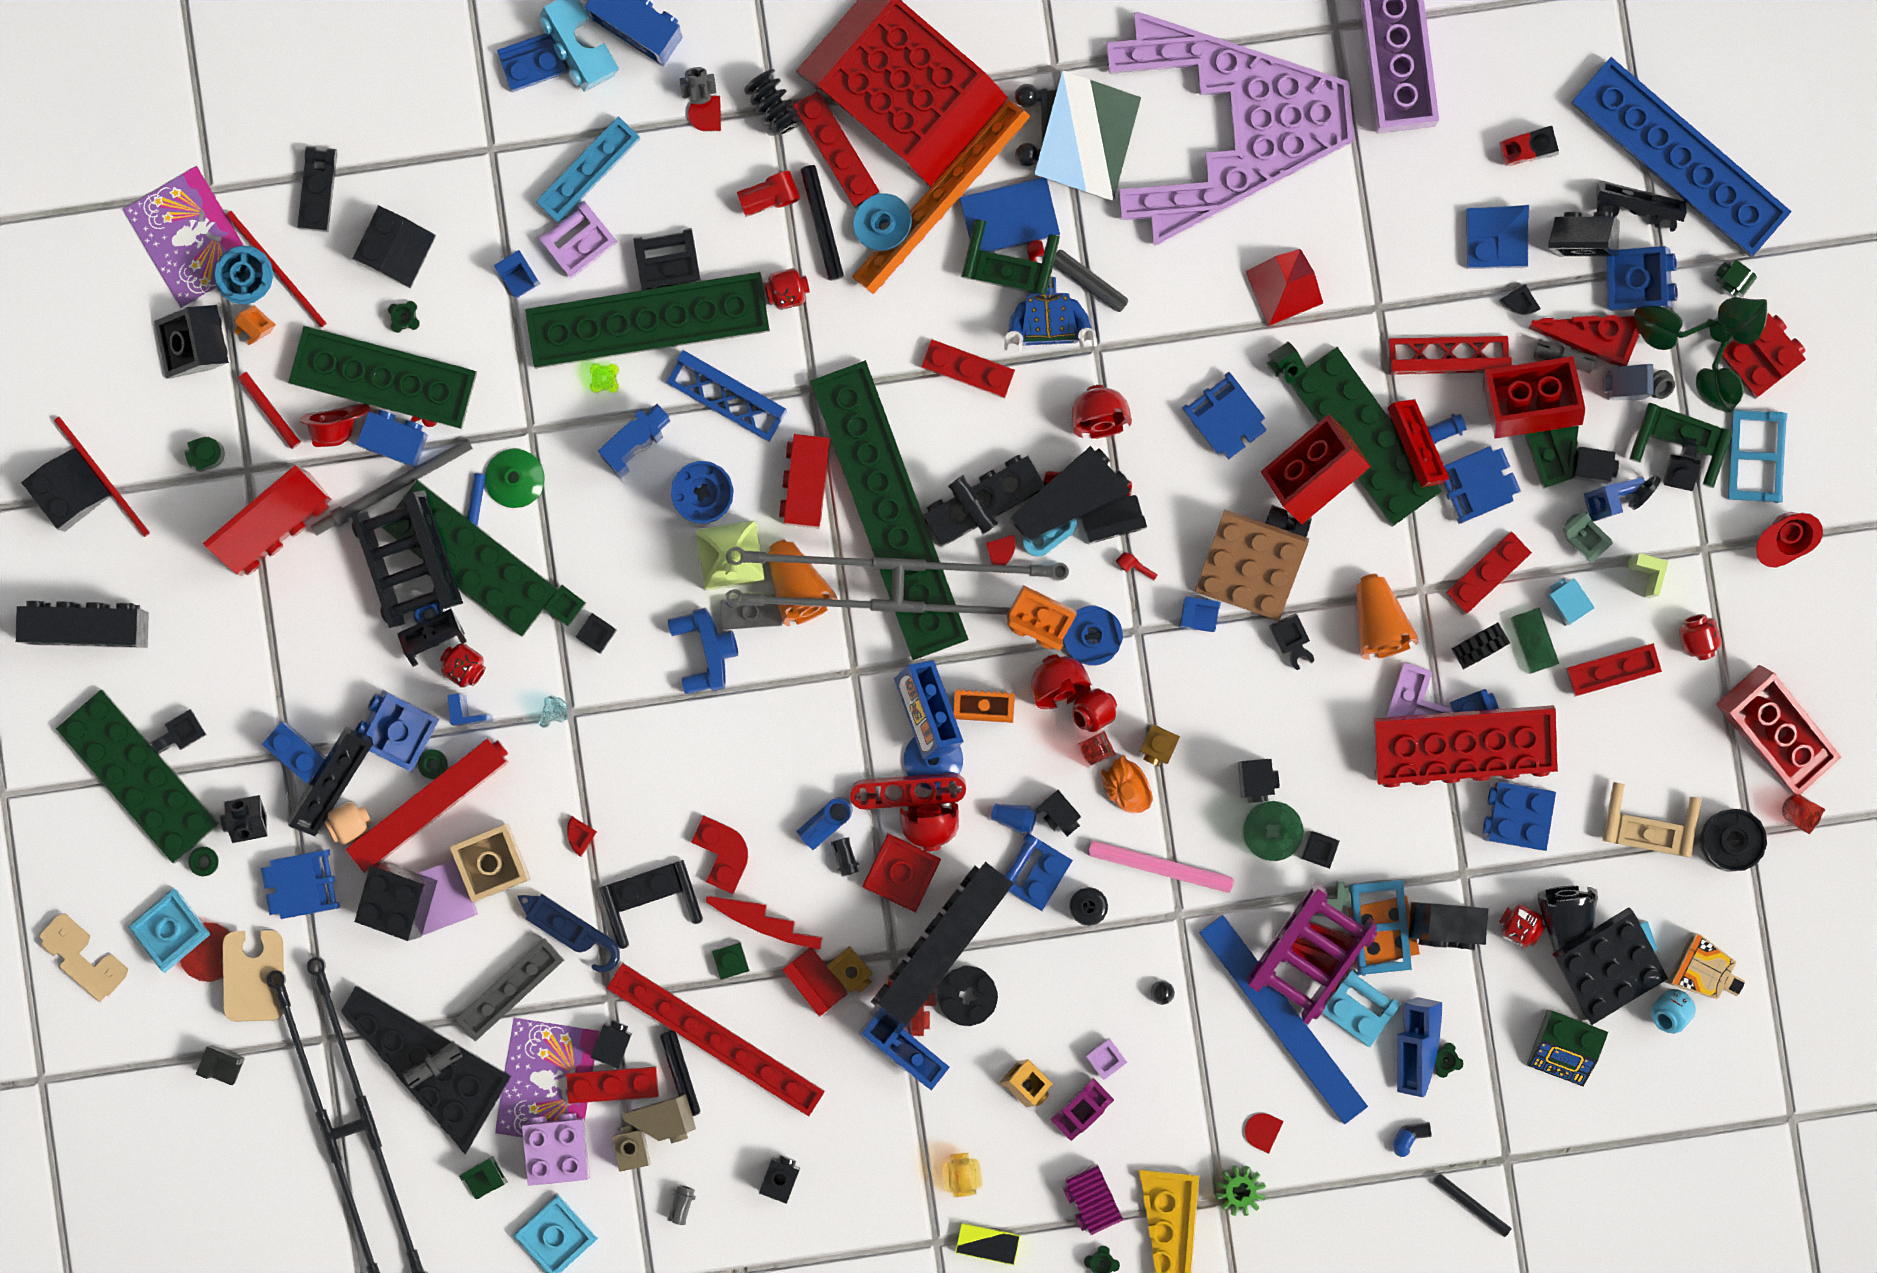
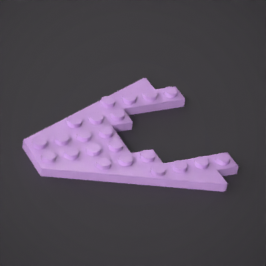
M1134 12L1136 40L1107 42L1109 74L1198 66L1200 96L1230 93L1235 150L1207 152L1205 154L1208 182L1119 189L1121 221L1151 218L1153 246L1175 237L1354 141L1349 81L1140 12Z

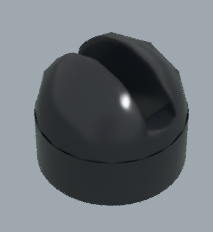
M1161 980L1153 984L1150 994L1154 1002L1165 1005L1173 1000L1175 991L1169 982ZM1162 985L1165 986L1167 1000L1163 1001L1161 1000V992L1159 990V986Z

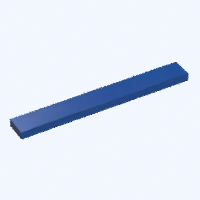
M1221 915L1201 930L1199 934L1342 1123L1345 1125L1364 1111L1368 1105L1312 1031L1303 1022L1287 998L1270 986L1265 987L1263 985L1259 992L1248 986L1247 976L1258 960L1224 915Z

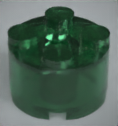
M1278 801L1262 802L1252 807L1246 813L1241 827L1242 840L1246 849L1255 857L1266 861H1280L1290 857L1299 848L1304 833L1303 824L1298 813L1289 805ZM1267 824L1270 826L1278 825L1277 833L1279 835L1277 838L1273 836L1266 837L1268 830L1265 827Z

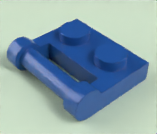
M1026 833L1023 838L1024 844L1004 876L1014 883L1033 850L1037 848L1042 851L1041 856L1022 887L1020 888L1013 884L1009 892L1043 911L1073 860L1033 835Z

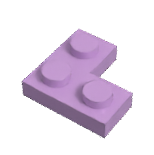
M1403 662L1386 717L1451 713L1452 709L1424 700L1433 671Z

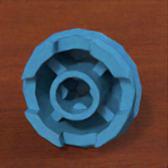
M242 245L233 247L222 254L215 266L214 279L216 287L223 297L232 303L244 305L254 303L266 295L272 284L273 270L271 262L263 252L255 247Z

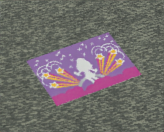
M197 166L123 209L180 308L216 288L214 279L216 263L223 253L233 247L243 245Z
M514 1018L505 1072L512 1077L501 1094L495 1133L523 1137L522 1125L529 1123L528 1118L546 1116L547 1121L559 1120L558 1115L576 1113L577 1118L584 1117L585 1123L588 1102L568 1104L566 1074L593 1071L595 1060L590 1057L597 1042L599 1031Z

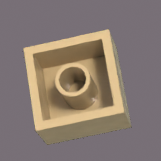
M504 824L450 846L472 903L531 880L509 824Z

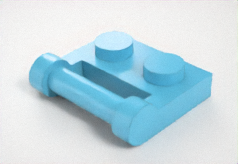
M1352 968L1329 998L1322 1013L1368 1047H1371L1388 1021L1396 1013L1401 1003L1394 998L1391 1000L1360 978L1358 972ZM1351 986L1383 1008L1384 1011L1378 1017L1346 993Z

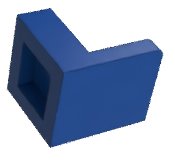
M520 250L494 265L514 298H519L541 284Z
M1186 596L1183 602L1180 627L1215 632L1221 602Z

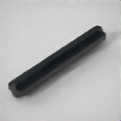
M808 165L801 168V175L827 276L830 281L843 278L844 274L815 165Z

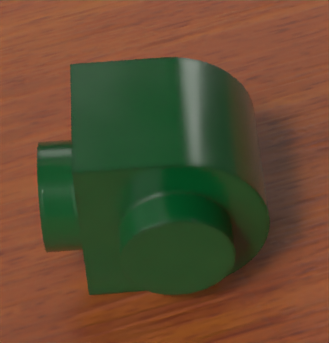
M1737 259L1729 263L1724 262L1714 274L1717 278L1716 281L1722 285L1720 289L1732 298L1737 295L1744 297L1757 279L1756 274Z
M1289 341L1268 354L1270 359L1266 362L1268 368L1275 377L1280 375L1288 384L1308 371L1298 351Z
M201 437L187 442L189 449L184 452L190 468L195 466L196 471L204 472L219 466L223 462L225 450L219 441L211 437Z

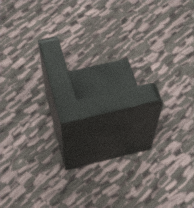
M214 1045L207 1046L196 1075L205 1079L213 1078L226 1084L234 1085L245 1058Z

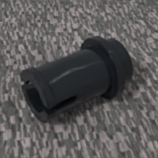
M849 837L831 842L839 866L836 870L841 873L842 877L859 872L857 866L860 863L855 861Z

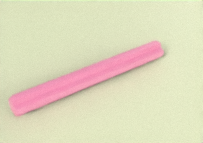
M1091 841L1088 855L1098 859L1227 893L1231 892L1234 879L1222 874L1097 841Z

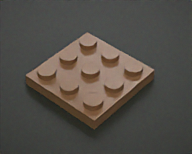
M1224 509L1195 592L1280 621L1310 538Z

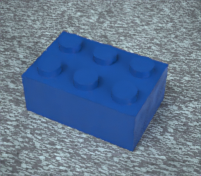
M589 0L585 5V10L591 20L663 67L683 38L680 25L677 24L678 20L666 11H663L662 14L658 13L652 7L654 4L649 0Z

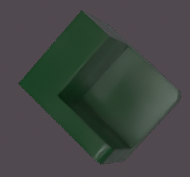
M494 1156L459 1175L461 1181L465 1180L475 1199L483 1197L508 1182Z

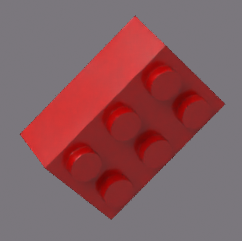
M1574 356L1484 371L1483 390L1494 439L1583 425L1586 408Z
M1328 414L1260 472L1282 506L1303 524L1371 466L1349 433Z

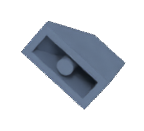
M1653 364L1612 367L1609 369L1608 375L1603 376V392L1608 393V400H1645L1653 395Z

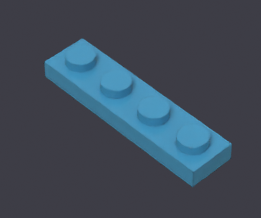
M618 116L541 195L536 203L559 223L641 139L640 136Z

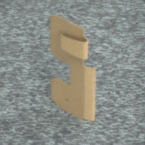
M65 913L56 916L39 935L43 940L41 946L52 956L58 953L65 959L59 967L99 1002L105 996H109L127 976L128 968L112 954L103 957L95 967L80 955V952L88 945L90 935Z

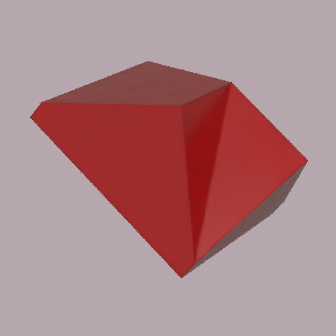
M1301 249L1274 256L1245 272L1268 327L1323 304L1315 272Z

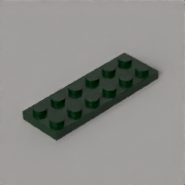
M303 326L288 383L462 429L477 371Z
M1338 346L1309 366L1307 372L1289 383L1317 423L1330 414L1349 433L1371 466L1358 477V480L1392 527L1442 492L1438 485L1420 486L1395 425Z
M416 480L406 495L417 491H426L458 588L523 637L543 612L544 607L558 588L420 480ZM404 497L395 509L404 506L406 503ZM409 518L381 527L397 540L414 535L415 531L412 520ZM418 546L409 549L422 560L425 559L422 549Z
M103 689L98 691L56 728L172 863H176L220 825L162 756L156 753L154 747Z

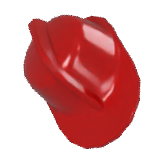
M355 404L330 411L312 412L300 416L299 422L308 426L313 446H338L346 442L352 435L354 419L369 412L371 407L367 404Z
M1786 512L1779 515L1772 525L1765 529L1758 538L1756 545L1757 558L1765 566L1777 568L1808 554L1821 542L1823 536L1822 524L1817 517L1809 513Z

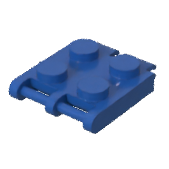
M1227 372L1222 381L1211 389L1206 388L1201 397L1189 406L1185 404L1181 408L1215 453L1218 455L1223 452L1229 460L1246 447L1240 437L1244 436L1251 443L1266 432L1267 429L1261 423L1265 419L1264 415L1234 376ZM1230 383V386H1229V387H1227L1225 390H1223V391H1222L1221 393H1219L1217 396H1214V393H1216L1218 390H1220V389H1221L1222 387H1224L1226 384ZM1207 399L1209 400L1208 403H1206L1204 406H1202V407H1201L1200 409H1198L1196 412H1193V411H1192V410L1195 409L1197 406H1199L1201 403H1203L1205 400H1207Z
M1491 446L1444 466L1455 487V490H1453L1449 480L1444 482L1448 492L1446 497L1448 500L1451 499L1459 517L1456 519L1458 525L1513 502L1512 495L1521 492L1513 472L1505 476L1501 472L1510 467L1503 448L1492 451ZM1456 496L1459 497L1462 508L1465 510L1466 515H1464Z
M330 849L270 860V867L261 868L264 889L275 887L276 892L266 895L269 915L280 914V919H286L340 908V903H336L333 887L335 876H331L328 856L331 855ZM320 857H322L323 866H324V872H325V877H324V878H323L322 864H321V861H320ZM325 883H327L330 904H328V895L326 892Z

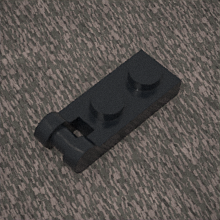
M306 146L298 229L329 232L337 149L327 148L326 151L317 150L314 146ZM316 162H325V171L315 170Z

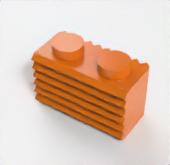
M957 689L954 697L953 714L955 719L1013 723L1015 695L1013 692L1002 694L995 691L984 693L983 690L980 692L977 690L966 692L965 689L962 691Z

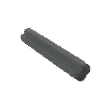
M1059 249L1056 252L1055 266L1117 312L1123 311L1129 301L1127 297L1065 251Z

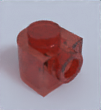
M1794 794L1785 800L1782 806V815L1785 820L1810 835L1819 824L1821 816L1826 809L1801 794Z

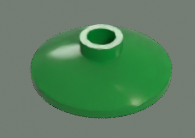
M508 449L497 454L490 461L485 473V484L490 496L497 503L508 508H522L533 503L541 494L545 482L544 470L539 460L531 453L521 449ZM512 472L519 474V480L516 483L509 482L508 477Z

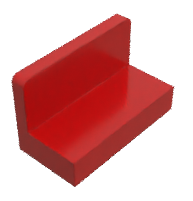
M813 948L806 950L782 969L819 1017L847 995L846 989L827 968V965Z

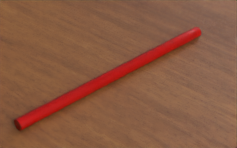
M229 211L226 214L228 219L252 247L257 248L267 256L271 262L273 272L321 328L327 324L326 321L232 211Z
M60 416L54 419L60 430L144 537H147L150 534L149 530Z

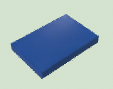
M1039 178L960 197L969 240L975 219L986 221L980 251L994 252L1048 239L1049 234L1060 236L1047 178Z

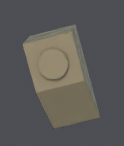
M686 1094L622 1114L625 1122L658 1141L670 1139L671 1144L688 1139L687 1133L696 1129Z

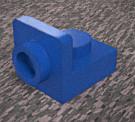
M1486 689L1449 702L1453 712L1499 709L1493 693L1488 694Z

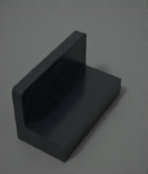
M1137 495L1125 497L1081 518L1088 544L1147 528Z

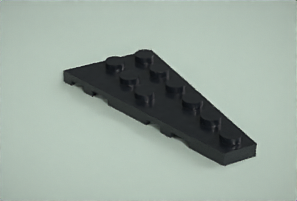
M356 985L341 1013L360 1035L369 1042L380 1058L396 1073V1076L436 1119L440 1127L456 1142L461 1151L467 1154L512 1076L456 1043L463 1057L442 1069L441 1074L438 1076L434 1074L411 1089L402 1072L425 1059L424 1056L426 1054H433L451 1043L452 1040Z

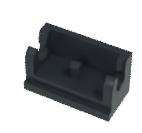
M451 608L397 633L403 652L412 667L419 665L415 658L417 654L436 647L455 636L458 637L461 644L467 642L463 627Z

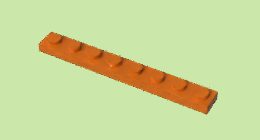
M1008 100L910 210L912 223L907 237L892 249L874 251L852 278L867 291L874 294L896 268L904 262L905 258L924 239L934 225L943 218L944 214L963 195L972 182L982 174L995 156L1003 150V147L1030 118V115L1024 109Z

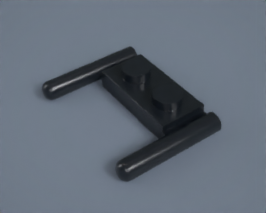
M684 860L599 888L616 943L620 949L627 948L629 941L619 912L682 892L691 922L693 924H700L703 921Z

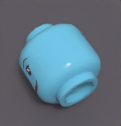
M1678 989L1665 991L1651 1009V1016L1655 1025L1660 1030L1671 1034L1683 1031L1695 1017L1696 1013L1695 1003L1691 997Z

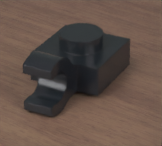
M1685 437L1680 456L1670 455L1663 479L1665 486L1693 492L1701 466L1700 460L1694 459L1698 449V445H1696L1697 439Z
M189 709L167 722L165 726L169 732L154 740L151 744L156 753L159 754L174 744L178 746L179 750H183L207 734L192 709Z

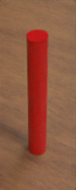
M248 372L240 375L237 378L289 447L291 449L297 447L301 441Z

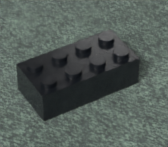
M26 601V606H17L15 642L27 645L148 648L149 612L140 610V605L133 603H116V609L110 608V604L100 602H86V608H81V604L75 602L57 601L56 607H51V603H45V601Z

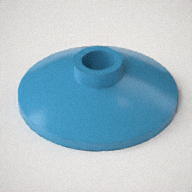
M887 193L876 194L866 199L858 207L853 220L854 233L857 239L871 250L885 251L892 249L907 237L912 223L911 213L901 198ZM884 222H889L890 225L882 230L881 225Z

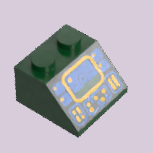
M1547 1009L1526 1066L1584 1087L1599 1060L1609 1032Z

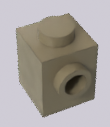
M632 1125L619 1127L618 1133L612 1136L619 1172L649 1166L651 1161L645 1133Z

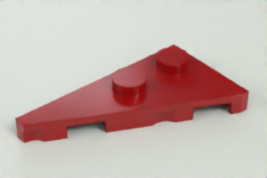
M1607 315L1606 317L1578 316L1571 319L1554 320V318H1542L1536 321L1532 320L1528 328L1587 354L1596 355L1597 358L1618 367L1628 365L1640 334L1634 316L1618 317V315Z

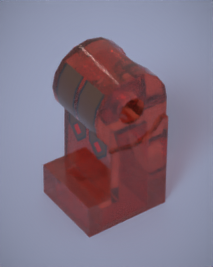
M1105 731L1077 744L1089 768L1116 755Z

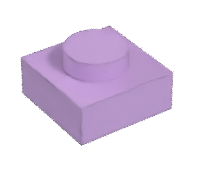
M1110 1038L1085 1055L1103 1080L1128 1063Z

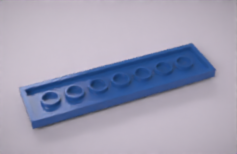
M1612 57L1607 60L1571 102L1572 105L1751 258L1792 212Z

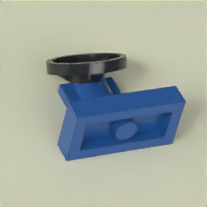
M1655 474L1646 481L1641 477L1606 485L1584 493L1591 520L1595 522L1623 513L1619 497L1632 494L1628 506L1632 510L1638 509L1655 492L1661 482V478Z

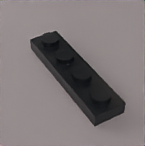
M348 727L344 728L287 820L289 827L316 836L328 817L329 811L333 809L374 744L372 737Z

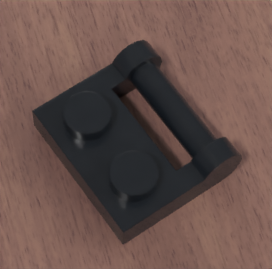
M692 228L683 229V233L654 238H633L642 290L701 281ZM686 245V252L646 258L645 251Z

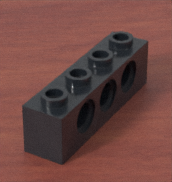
M1019 454L1004 463L1005 469L998 473L994 469L990 470L978 478L980 480L979 484L972 487L976 494L986 491L991 495L992 502L986 508L993 518L1034 496L1045 487L1029 456L1022 459ZM1008 476L1015 478L1018 482L1017 489L1013 492L1004 491L1000 484L1003 478ZM954 493V498L944 503L940 499L926 507L929 512L924 514L941 547L948 545L978 527L968 513H966L964 520L960 522L950 519L949 511L952 507H963Z

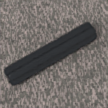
M673 1030L664 1032L660 1035V1039L678 1096L686 1094L692 1116L700 1114L701 1110L677 1034Z

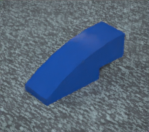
M1420 997L1404 1002V1032L1397 1034V1092L1418 1097L1426 1096L1440 1041L1442 1002Z

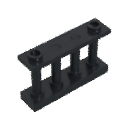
M425 490L404 495L406 503L403 507L373 518L369 517L368 511L351 514L353 520L352 530L354 535L359 538L381 603L380 613L389 628L404 625L403 614L438 603L442 610L463 604ZM405 518L412 520L415 529L414 535L379 547L374 532L375 529ZM416 546L422 549L425 558L422 564L389 575L383 558ZM427 574L431 576L434 585L433 592L398 603L393 586Z

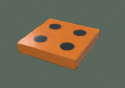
M1405 895V906L1409 935L1410 907L1407 895ZM1396 898L1360 905L1362 925L1366 923L1369 917L1376 924L1399 922ZM1352 907L1348 908L1349 917L1353 919ZM1400 929L1377 932L1373 943L1369 947L1364 946L1366 965L1402 958ZM1409 938L1410 955H1419L1417 939Z

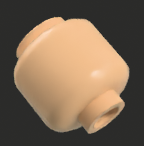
M350 801L329 811L328 820L324 823L334 843L339 841L340 844L346 846L368 832L366 824L370 823L371 819L364 806L358 808L354 802Z

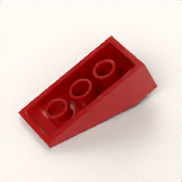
M1758 665L1715 704L1738 733L1797 797L1842 758L1777 675L1761 665Z

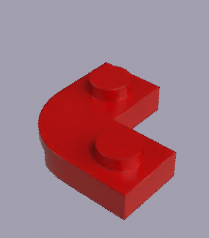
M703 815L691 843L718 854L706 882L734 894L748 863L747 844L741 834L735 829Z

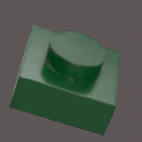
M561 585L544 609L569 627L586 605V602L564 585Z
M741 942L712 951L721 980L750 971Z

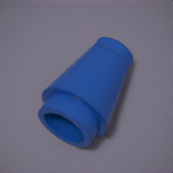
M995 803L991 814L992 821H996L1022 835L1025 832L1032 833L1037 818V811L1032 810L1031 806Z

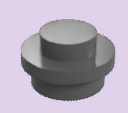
M1659 370L1653 373V395L1651 397L1658 399L1667 398L1674 391L1675 381L1669 371Z

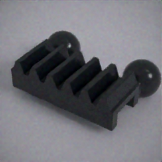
M1023 84L1016 89L1015 100L1018 105L1024 108L1032 107L1036 102H1041L1042 147L1057 90H1037L1031 84ZM1023 143L1016 149L1015 158L1022 166H1032L1038 161L1041 149H1037L1031 143Z

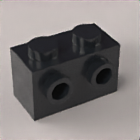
M1272 758L1237 762L1241 798L1248 797V803L1267 802L1268 795H1275V789L1280 788L1278 770L1273 771Z

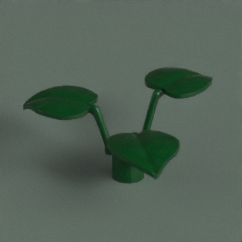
M1741 297L1729 298L1719 306L1718 316L1715 320L1708 319L1705 323L1686 331H1680L1683 325L1681 317L1668 308L1660 306L1637 308L1634 312V318L1638 330L1644 341L1658 350L1672 349L1677 344V337L1684 338L1709 328L1710 336L1715 341L1721 342V345L1712 364V369L1703 368L1697 373L1696 388L1701 398L1707 404L1720 411L1732 412L1744 395V385L1740 376L1733 370L1728 368L1718 369V365L1731 337L1738 343L1750 344L1761 336L1767 320V300Z

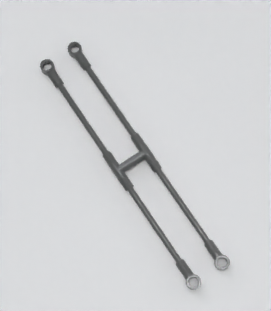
M733 547L726 553L727 562L733 566L740 565L741 563L765 564L767 561L871 566L872 569L892 570V600L871 599L870 601L771 597L764 594L742 593L740 590L733 589L725 594L724 601L731 608H736L740 605L764 606V604L868 608L871 611L924 613V611L1007 615L1010 607L925 604L924 601L903 600L904 570L925 571V569L1017 573L1029 574V576L1051 577L1055 581H1060L1067 578L1069 569L1067 565L1061 562L1045 566L1031 564L1027 567L926 562L925 559L872 557V559L778 555L766 554V552L744 551L740 547ZM732 551L740 553V560L738 562L731 559ZM1057 566L1063 570L1061 577L1055 575V568ZM732 593H736L739 597L737 604H732L729 600Z

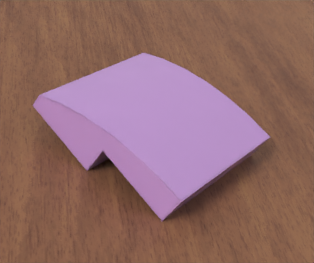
M455 860L418 873L438 880L422 936L478 915L474 902H471Z

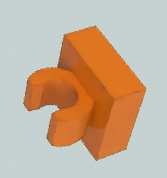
M255 305L239 313L234 320L238 325L235 333L239 335L245 331L250 336L246 342L248 345L270 334L276 326Z

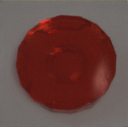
M204 922L203 924L210 932V935L180 960V964L185 972L194 979L213 982L223 978L222 943L224 937L231 931L219 923Z

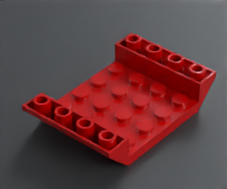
M857 0L796 70L817 91L822 90L908 164V169L930 188L1008 99L1005 93L979 66L902 0Z

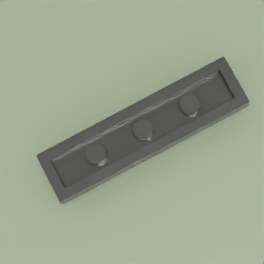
M544 938L455 1020L476 1042L564 962L565 959Z

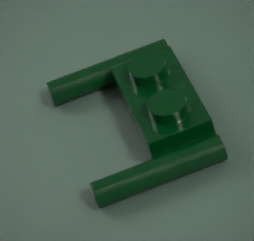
M975 219L961 277L991 285L1046 295L1060 236L1048 235L1042 263L980 251L986 221Z
M1648 403L1629 459L1634 462H1641L1650 435L1682 447L1685 437L1697 439V453L1712 456L1702 485L1714 488L1733 431L1653 403Z

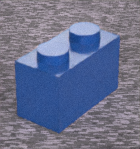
M380 409L377 414L369 411L356 445L415 468L428 438V434L422 432L423 426L406 420L405 425L394 421L395 415Z
M281 722L262 743L267 750L306 784L311 783L326 759L323 753L287 722Z

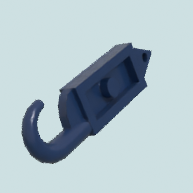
M544 894L540 896H517L527 915L526 920L575 952H585L592 948L595 943L606 949L610 954L608 963L601 966L593 964L591 966L593 970L608 972L617 966L620 959V951L618 945L610 937ZM523 898H527L528 902L524 903Z

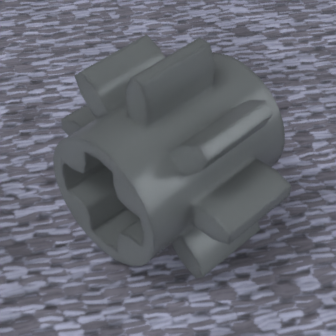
M691 68L685 72V78L679 79L682 98L689 97V101L692 104H704L711 99V94L716 93L714 74L707 75L705 68Z

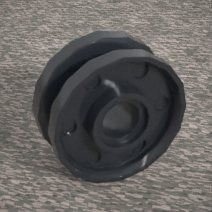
M1742 809L1722 810L1712 815L1703 825L1700 834V849L1705 859L1715 868L1726 872L1745 871L1755 866L1764 856L1767 847V835L1762 822L1751 812ZM1731 832L1736 833L1740 838L1739 846L1735 849L1731 848L1727 843V837Z

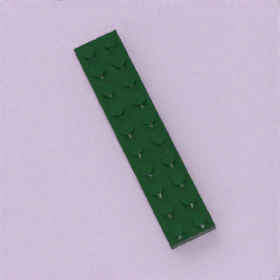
M866 360L810 380L874 557L925 559L926 562H940ZM879 569L890 600H892V570ZM904 570L903 600L924 601L925 604L956 605L943 570ZM924 611V613L895 612L913 661L969 640L959 613Z

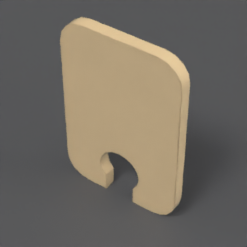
M245 931L228 933L222 943L224 1015L229 1020L235 1022L270 1021L280 1018L283 1014V1009L279 1007L274 989L267 983V976L275 970H280L284 973L282 936L276 931H260L263 951L258 957L250 958L243 952V943L246 940ZM274 974L271 978L275 985H279L282 981L279 974Z

